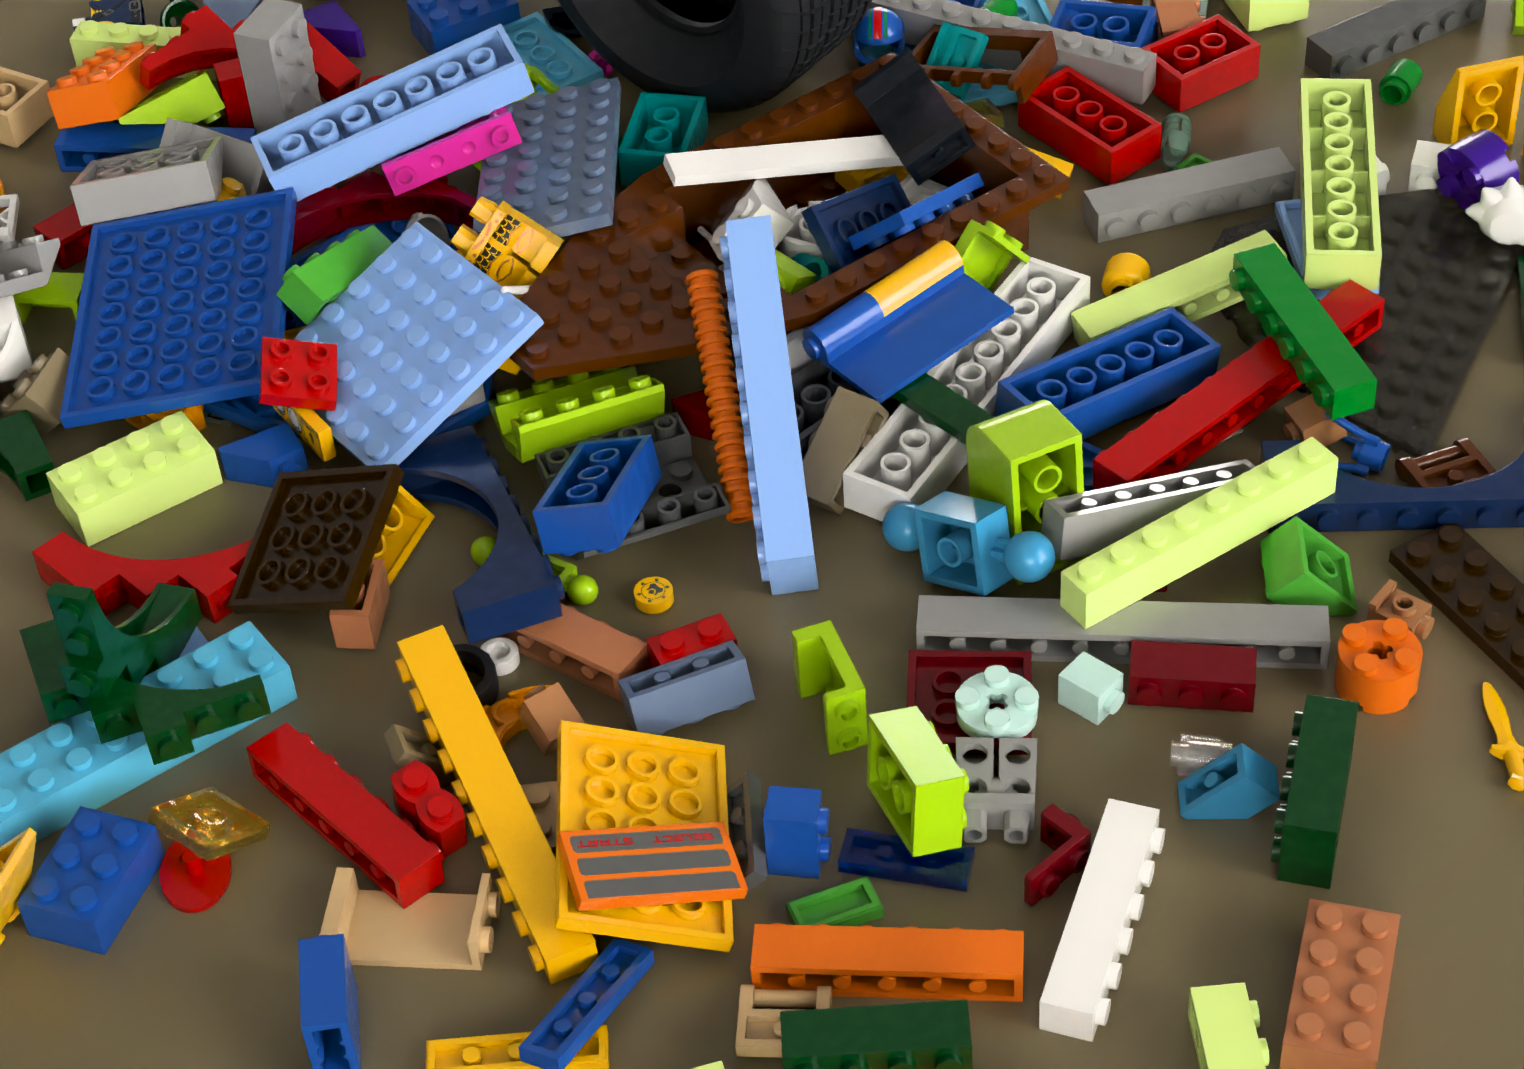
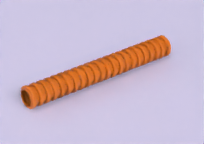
M700 269L688 274L685 277V282L689 285L687 294L691 296L689 305L693 307L691 316L695 319L693 321V328L697 330L695 332V339L699 341L696 347L701 352L698 358L703 363L700 370L701 373L705 374L702 382L704 385H707L704 389L705 395L709 397L706 400V405L711 408L708 411V417L713 419L710 422V428L715 430L712 433V440L717 442L714 445V451L719 453L716 456V462L721 464L718 467V474L723 476L720 479V485L725 487L722 492L731 506V512L725 516L726 520L732 523L748 522L753 520V504L743 438L744 429L741 427L742 419L739 416L741 414L740 405L737 404L740 402V396L735 393L738 391V386L736 382H733L736 379V373L731 371L734 368V362L730 360L733 354L732 350L728 348L731 344L730 339L726 337L729 331L724 326L727 320L722 315L725 308L720 304L723 297L721 293H718L721 285L719 282H716L719 279V274L712 269Z

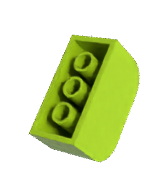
M1042 399L968 428L966 448L970 497L1006 505L1010 539L1023 531L1041 533L1044 500L1084 492L1082 434L1051 402ZM1087 555L1080 556L1072 561H1060L1056 557L1051 572L1087 558ZM1013 578L1018 586L1026 583Z

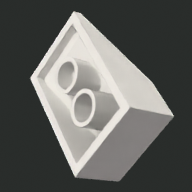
M765 178L753 179L717 225L709 243L718 259L722 262L720 237L727 236L725 221L770 215L775 248L795 224Z

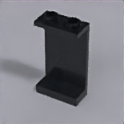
M909 48L851 88L918 186L976 146L963 124L936 89Z

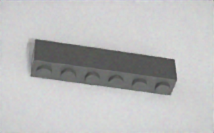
M1486 0L1391 1L1308 36L1305 65L1322 78L1341 79L1483 18Z

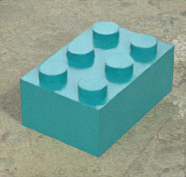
M640 93L617 152L621 185L630 186L642 174L663 164L665 154L688 152L704 144L709 130L706 97Z

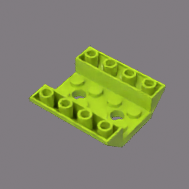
M635 365L567 375V378L553 381V378L537 380L531 383L532 388L519 392L517 388L503 390L496 394V399L488 401L490 411L506 450L521 463L534 460L535 454L654 419L665 414L664 384L654 377L650 378V375L638 376Z

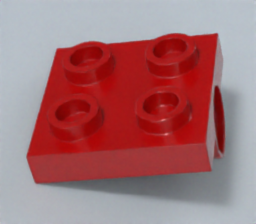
M262 337L259 404L335 411L337 403V344Z

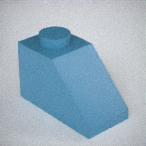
M1240 743L1178 782L1180 816L1186 820L1249 819L1280 800L1277 767L1243 743Z

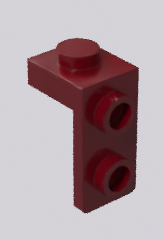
M1053 803L1041 812L1040 841L1053 849L1054 852L1028 872L1024 878V902L1031 907L1042 898L1052 896L1060 884L1070 875L1081 872L1086 867L1091 852V831L1083 826L1076 816L1071 813H1065Z

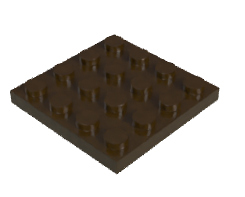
M397 464L279 473L226 606L235 614L354 609L405 472Z

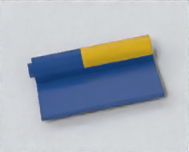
M942 240L807 328L803 332L804 340L802 341V346L810 358L819 360L863 395L881 403L1014 314V307L966 275L959 252L950 242Z

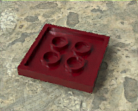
M909 650L906 708L917 706L926 720L933 723L936 734L941 742L949 746L951 754H956V737H970L960 728L957 722L955 709L956 691L967 679L976 674L983 673L987 667L992 665H1002L1009 672L1022 676L1032 684V651ZM1000 703L989 705V709L995 707L1005 709L1004 705ZM1032 730L1023 738H1032ZM994 738V754H999V738ZM973 749L967 751L965 754L985 753L981 750ZM1013 750L1007 755L1028 754L1022 750Z

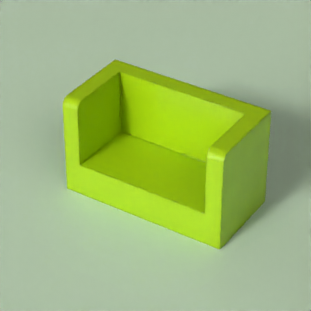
M51 272L47 285L13 294L21 323H25L32 307L72 308L76 320L84 273Z

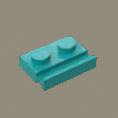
M943 21L926 65L978 68L989 37L983 33L957 25L954 26ZM934 81L956 98L965 100L971 83H963L961 87H952L949 81Z

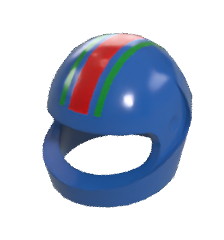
M872 7L867 10L859 25L853 31V50L860 67L874 61L860 53L867 46L890 45L897 49L895 53L897 56L904 51L905 27L901 18L894 11L884 7Z

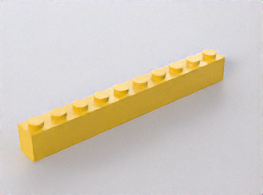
M440 625L398 641L397 645L401 657L395 660L398 674L403 684L410 681L413 687L408 692L416 713L424 711L427 719L422 720L430 743L438 741L441 747L436 753L445 775L452 772L455 777V781L451 782L455 797L461 805H468L470 812L465 814L474 838L482 836L485 845L480 846L488 869L493 870L497 868L501 876L496 879V884L504 903L512 901L516 911L511 913L519 936L528 935L532 945L527 947L536 972L544 969L552 985L586 971L599 957L596 941L591 933L555 929L556 858L444 626Z

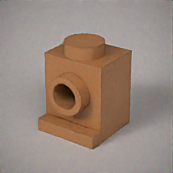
M1389 579L1369 602L1367 620L1402 619L1407 623L1408 629L1418 640H1425L1430 634L1435 621L1431 617L1432 604L1397 589V582Z

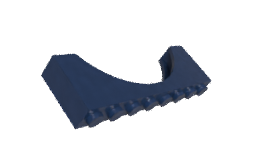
M471 425L426 438L398 465L405 472L400 485L417 500L442 502L466 509L485 520L498 534L491 554L484 564L468 580L452 591L459 623L469 644L471 645L561 617L560 600L565 599L561 579L558 575L554 576L548 555L542 554L539 539L536 534L531 533L525 513L521 514L515 494L510 495L506 477L504 474L500 475L497 461L494 455L490 456L485 438H478Z
M1261 441L1259 465L1302 441ZM1524 452L1512 463L1491 475L1474 481L1444 487L1393 486L1366 480L1337 469L1335 493L1267 530L1268 533H1272L1295 516L1317 532L1436 529L1447 523H1457L1462 529L1524 527Z

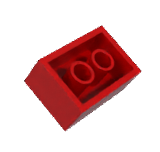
M1219 14L1141 48L1145 51L1157 53L1156 85L1152 92L1179 113L1258 78L1261 44Z

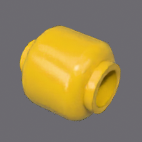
M1130 252L1112 256L1106 264L1101 282L1104 295L1108 297L1150 279V266L1145 259Z

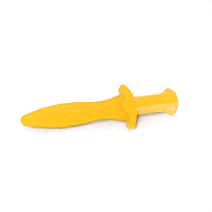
M1484 682L1482 685L1483 704L1497 738V744H1492L1489 753L1504 760L1510 776L1507 783L1509 787L1518 792L1524 791V763L1522 760L1524 759V746L1519 745L1513 737L1505 706L1498 693L1490 683Z

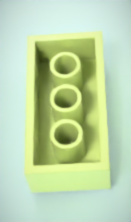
M182 410L46 473L56 506L88 547L223 483L215 450Z

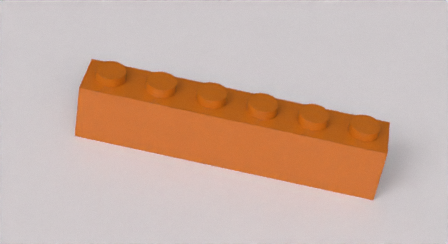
M755 924L750 965L752 985H755V989L817 990V986H831L832 997L1023 1002L1024 931H1011L1007 929L973 930L958 927L935 929L914 926L897 928L874 927L871 925Z

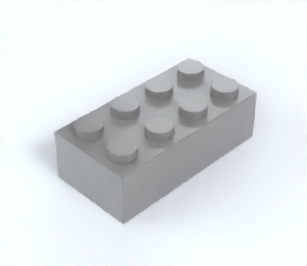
M264 0L233 33L253 124L257 134L323 105L302 4L285 0Z

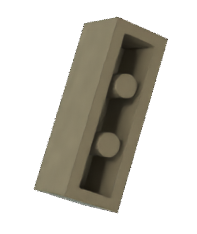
M838 386L835 395L829 398L824 408L823 420L818 430L811 434L807 446L808 451L803 459L808 503L841 516L845 508L843 472L871 441L874 435L880 431L890 414L878 401Z

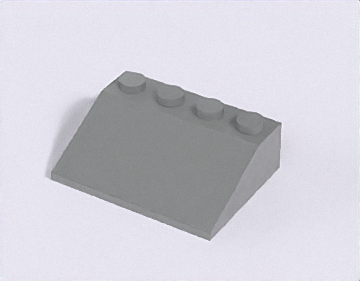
M214 137L90 161L70 185L81 226L216 201L222 192L223 137Z

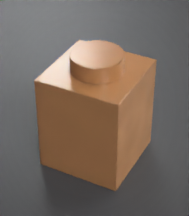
M1312 394L1284 407L1286 424L1283 425V431L1288 440H1301L1303 442L1313 437L1326 447L1347 436L1346 429L1325 416V410L1316 405Z
M559 682L548 688L540 685L529 691L523 697L524 701L518 714L544 756L557 749V733L561 720L585 723Z

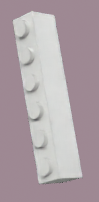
M1108 799L1039 1002V1029L1093 1042L1097 1026L1106 1025L1111 1007V999H1108L1107 995L1109 989L1117 990L1119 986L1122 963H1118L1121 954H1129L1134 930L1129 928L1131 920L1139 921L1141 917L1144 895L1140 894L1142 886L1150 887L1155 869V861H1151L1153 853L1160 854L1163 848L1165 829L1159 827L1160 809Z

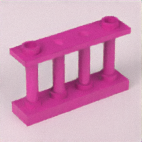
M503 106L488 115L460 126L458 129L451 130L425 144L416 146L392 159H388L382 162L381 166L394 196H398L522 143L510 111H507L506 107Z

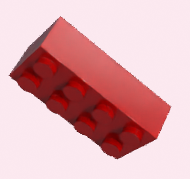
M1069 66L1043 79L1025 104L1018 102L1019 127L1108 185L1116 184L1161 157L1162 124Z

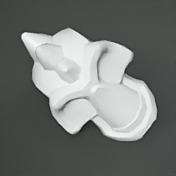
M1509 177L1504 185L1494 188H1482L1480 202L1469 206L1465 213L1478 222L1481 231L1493 241L1507 245L1519 244L1524 246V186L1519 185L1514 177Z

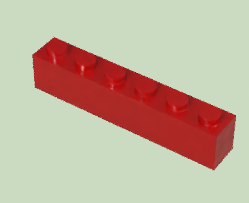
M286 722L246 747L253 777L403 909L445 882L442 867L444 856L438 845L432 840L426 841L422 838L408 819L404 817L400 819L395 815L382 797H374L368 792L356 775H349L341 769L337 760L330 753L324 754L320 751L307 733H299Z

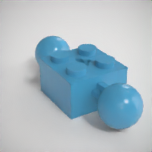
M944 491L921 505L909 502L898 503L891 507L883 518L882 532L887 543L894 549L902 552H912L919 549L924 581L986 596L1013 578L1026 583L1040 581L1048 576L1055 564L1054 547L1045 535L1036 531H1023L1010 539L1007 507L1005 504Z

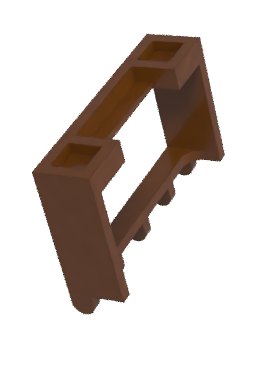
M934 24L911 52L932 81H949L952 87H961L963 83H978L982 89H991L993 85H1007L1009 91L1016 92L1018 102L1021 104L1027 102L1058 61L1053 32L1041 30L960 26L987 35L989 40L985 49L1020 51L1022 63L1015 71L926 65L941 25Z

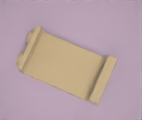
M337 867L319 936L344 933L352 965L482 971L485 953H491L493 949L494 931L491 922L492 918L499 917L501 895L499 891H494L491 873H482L477 895L427 893L403 909L384 891L359 890L354 868Z

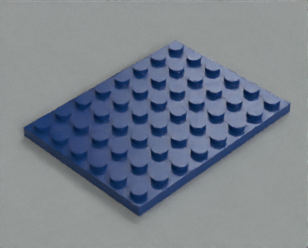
M293 187L92 225L60 413V420L65 429L259 394L262 337L284 339L287 305L276 294L284 284V281L281 279L282 276L291 268L297 196Z

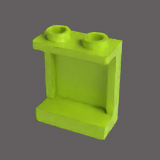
M971 219L955 248L962 258L964 273L992 292L1011 259L1015 258L1028 264L1030 257L1021 251L1023 244L1005 234L1006 231L1000 226L988 220L985 225H982Z
M831 620L792 631L795 684L800 697L805 698L825 692L823 695L826 748L829 754L833 755L843 751H850L868 744L865 686Z

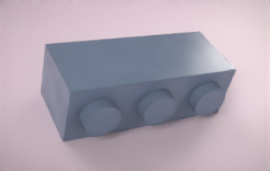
M733 640L617 680L627 719L632 729L636 732L663 735L666 731L685 724L698 723L707 716L724 710H734L744 703L755 700L746 658Z

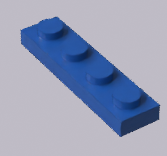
M614 938L518 1047L520 1061L542 1069H564L654 965L653 949Z

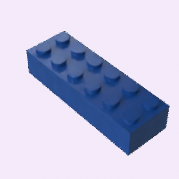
M1171 307L998 381L994 416L996 417L1045 399L1051 402L1079 430L1083 440L1186 394L1197 387L1205 378L1217 372L1221 345Z

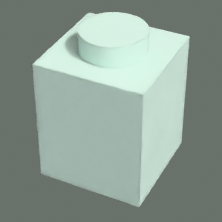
M1083 651L1058 675V703L1098 726L1109 714H1115L1124 702V673Z

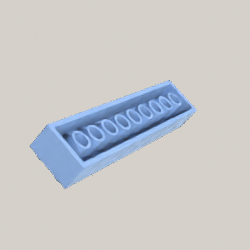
M771 216L725 221L727 236L720 237V245L724 262L723 270L728 296V312L732 329L731 337L736 362V379L740 396L739 404L744 429V446L749 470L748 479L752 496V513L757 537L756 546L762 582L770 581L772 595L817 590L819 585Z

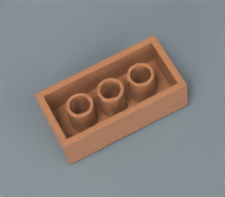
M1309 898L1282 1042L1279 1069H1377L1401 918L1400 914Z

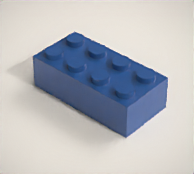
M651 434L580 441L532 512L544 554L559 553L561 556H571L580 551L589 550L607 553L620 547L662 477Z

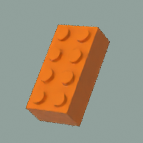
M136 41L125 45L124 49L114 51L113 46L98 49L95 51V56L82 60V66L69 70V75L58 78L56 80L57 84L47 91L58 129L118 120L157 89L160 85L148 90L140 83V62H142L147 54L158 51L156 43L143 45L142 41Z

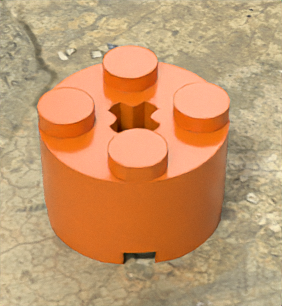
M1388 618L1386 620H1367L1359 623H1350L1343 628L1338 642L1334 674V687L1342 700L1359 702V705L1363 706V712L1376 715L1395 713L1408 705L1409 700L1416 695L1418 690L1423 650L1418 638L1408 629L1407 623L1399 618Z

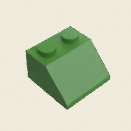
M1295 516L1260 540L1261 565L1264 570L1266 585L1264 591L1271 604L1328 606L1329 616H1352L1358 612L1349 555L1311 526Z

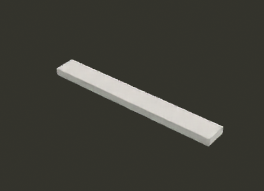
M884 135L669 153L664 155L663 161L673 186L903 166Z

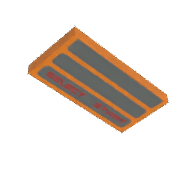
M724 822L561 831L556 841L578 911L745 899L748 891Z

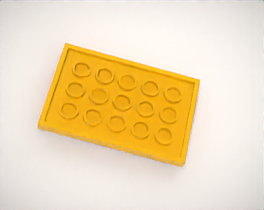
M561 720L557 733L556 841L561 831L724 822L729 835L725 745ZM556 843L555 929L730 952L734 942L732 900L578 911Z

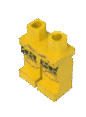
M481 196L469 215L484 224L485 227L478 234L465 224H462L452 238L451 243L466 254L465 259L502 287L532 285L547 267L564 240L523 213L511 208L512 206L504 200L498 205ZM514 295L517 299L522 297V295Z

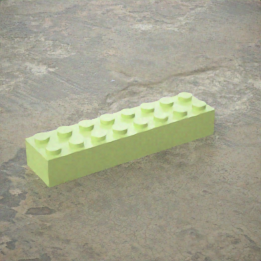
M1301 78L1298 104L1303 281L1308 288L1324 290L1337 289L1351 279L1368 290H1378L1382 248L1371 79Z

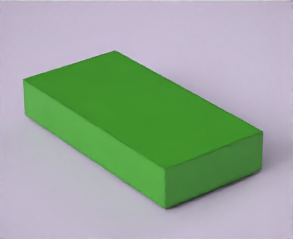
M864 876L787 902L786 913L792 925L827 924L830 926H859L884 917V907L868 877Z

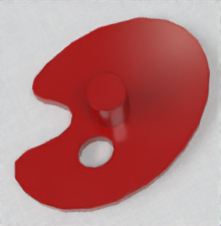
M193 831L179 837L165 852L160 865L159 875L163 894L169 904L181 912L199 913L209 909L220 900L231 880L232 862L228 852H221L211 858L204 857L205 850L209 844V835L204 831Z

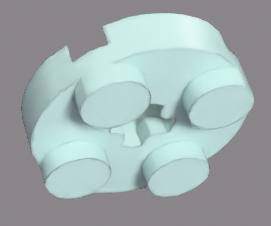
M1002 665L989 666L983 673L970 677L955 693L958 725L970 737L1023 738L1036 725L1039 708L1038 691L1028 680L1018 674L1009 672ZM1000 703L1004 705L1005 709L999 707L989 709V705Z

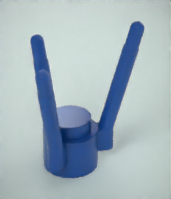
M1343 417L1332 420L1337 425L1359 437L1357 439L1347 434L1346 437L1340 439L1354 446L1351 459L1356 460L1357 464L1338 462V469L1344 472L1357 473L1365 477L1368 476L1370 470L1381 473L1388 459L1391 445L1380 441L1381 437L1364 431Z

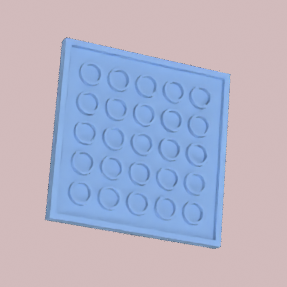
M416 221L385 252L378 256L361 275L353 280L345 292L340 294L333 303L327 305L321 314L301 330L293 340L337 344V403L335 411L313 409L331 428L333 438L364 466L399 465L544 324L543 320L536 312L510 292L502 293L501 285Z

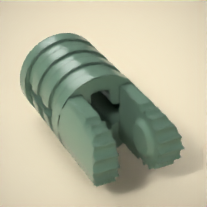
M1171 113L1162 121L1161 163L1166 172L1174 171V168L1182 163L1183 156L1189 152L1191 147L1192 122L1188 116L1182 113ZM1179 120L1181 121V128H1180V130H1178Z

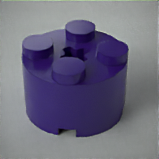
M1480 129L1438 153L1437 167L1440 178L1437 180V187L1444 197L1448 198L1451 196L1466 211L1472 204L1480 202L1482 188H1494L1504 185L1509 177H1514L1519 182L1518 165L1515 159L1511 162L1505 154L1509 147L1497 134L1487 129Z

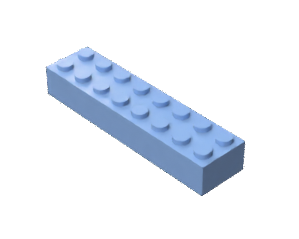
M500 23L259 133L250 139L274 191L293 187L297 196V202H299L303 198L329 188L353 175L362 173L366 169L392 159L416 146L425 144L451 130L458 129L464 124L488 115L535 91L520 55Z

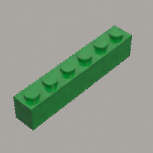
M1272 243L1235 253L1233 270L1229 273L1233 290L1241 294L1246 301L1249 312L1257 316L1262 323L1265 334L1268 337L1271 336L1278 345L1283 359H1288L1298 380L1301 383H1305L1311 391L1316 405L1322 407L1331 420L1374 409L1377 378L1277 245Z

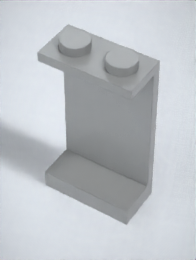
M167 118L159 148L222 136L224 141L222 178L230 177L243 183L247 196L274 191L252 143L187 121Z

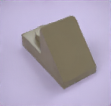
M394 723L385 732L384 737L390 750L391 759L398 765L397 770L414 760H418L432 769L438 778L440 787L455 781L453 773L445 775L436 753V751L441 749L438 741L431 744L426 734Z

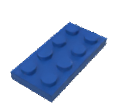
M976 173L848 237L854 251L867 244L871 251L974 199L972 191L984 186V183L979 173Z

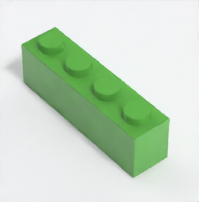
M374 225L361 232L356 229L342 243L338 240L333 242L323 254L320 255L316 252L311 255L301 267L295 264L289 268L281 278L284 284L276 295L308 325L321 314L327 305L333 303L340 294L345 292L350 283L361 275L392 243Z

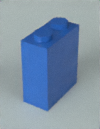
M344 933L320 935L315 938L298 940L301 1030L312 1069H361L358 987Z

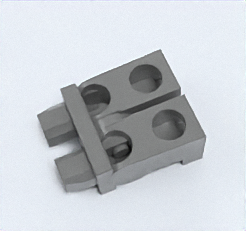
M956 737V763L959 768L965 769L969 779V792L964 794L967 827L962 831L966 843H982L987 840V829L1004 830V840L1011 844H1025L1027 842L1029 831L1034 830L1038 738H999V777H994V737ZM977 749L983 751L987 758L971 759L963 758V755L969 750ZM1013 750H1022L1030 758L1006 759V755Z

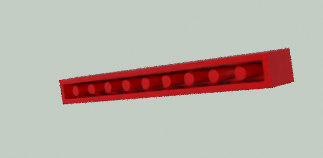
M1351 279L1337 289L1331 290L1327 296L1319 301L1353 347L1382 327L1385 299ZM1271 336L1258 341L1250 350L1240 357L1232 359L1227 366L1214 375L1205 378L1201 384L1187 394L1179 396L1174 403L1161 412L1152 415L1147 422L1134 431L1125 434L1121 440L1107 450L1099 452L1093 459V488L1101 489L1179 473L1303 383L1298 380L1295 369L1288 359H1283L1278 345Z

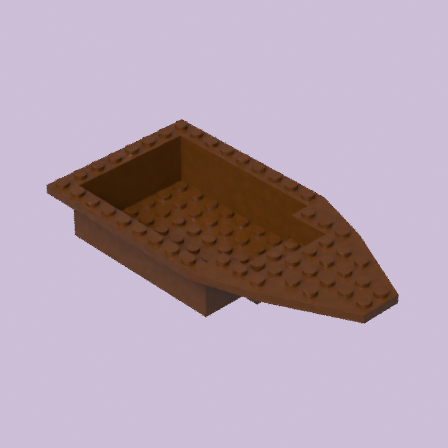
M893 52L883 55L688 152L883 135L851 88L897 55ZM932 81L956 117L963 124L976 146L929 178V180L950 187L979 173L984 186L972 191L974 199L792 295H789L780 287L786 335L793 330L812 326L938 242L945 240L955 247L971 219L982 225H985L988 220L1000 226L1006 231L1005 234L1023 244L1021 251L1024 252L1029 249V211L1069 190L1070 178ZM663 164L642 174L614 199L613 225L574 234L529 287L528 292L519 299L536 312L544 324L509 358L535 381L699 355L701 352L696 347L699 341L695 339V332L697 330L693 328V321L695 319L691 316L693 307L689 305L691 296L687 294L689 285L686 284L685 277L691 272L700 269H712L719 274V279L716 282H719L721 285L718 293H721L723 297L720 304L725 308L722 315L727 320L724 326L728 328L729 333L726 337L730 339V346H733L724 272L718 268L724 262L718 259L709 241L697 232L699 226H702L713 235L717 225L753 179L673 186ZM835 172L765 178L785 209L796 204L798 209L809 207L808 201H826L848 192L835 181ZM779 244L775 248L778 251H780Z

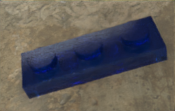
M847 828L838 859V872L967 892L975 860V847L962 845V848L912 857L898 835Z

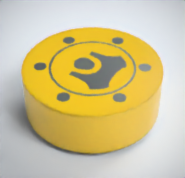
M658 576L642 579L634 587L636 607L641 612L647 614L665 612L674 602L672 584L667 579Z

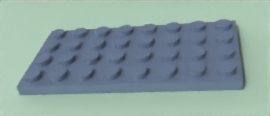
M618 77L612 79L599 78L590 84L579 87L566 86L555 93L546 95L534 94L525 100L506 105V110L510 111L522 143L482 159L476 202L481 196L498 205L504 200L512 206L511 208L523 213L559 237L613 225L621 86ZM474 218L472 230L480 234L485 225Z

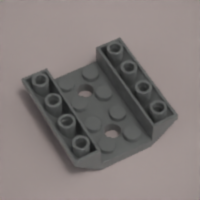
M678 412L662 415L581 440L590 441L652 435L662 477L620 547L731 512V506L718 483L708 485L692 457L690 433ZM580 441L535 454V461L545 492ZM666 495H674L668 498L664 497ZM596 550L580 551L573 556L575 560H580L600 553Z

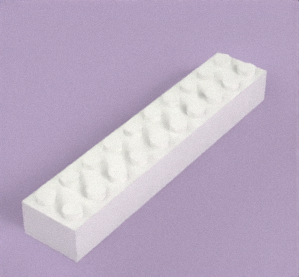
M1030 257L1028 264L1020 262L994 293L1014 307V314L930 369L927 374L994 416L998 381L1051 359L1072 333L1071 312L1090 304V276ZM901 403L880 431L874 435L871 441L843 472L844 507L883 522L887 511L898 503L909 502L921 505L944 492L967 464L966 445Z

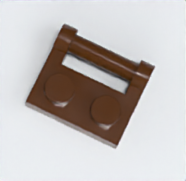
M1466 437L1455 440L1452 446L1415 458L1405 456L1395 461V470L1399 479L1407 481L1411 487L1429 488L1457 485L1497 472L1471 440Z

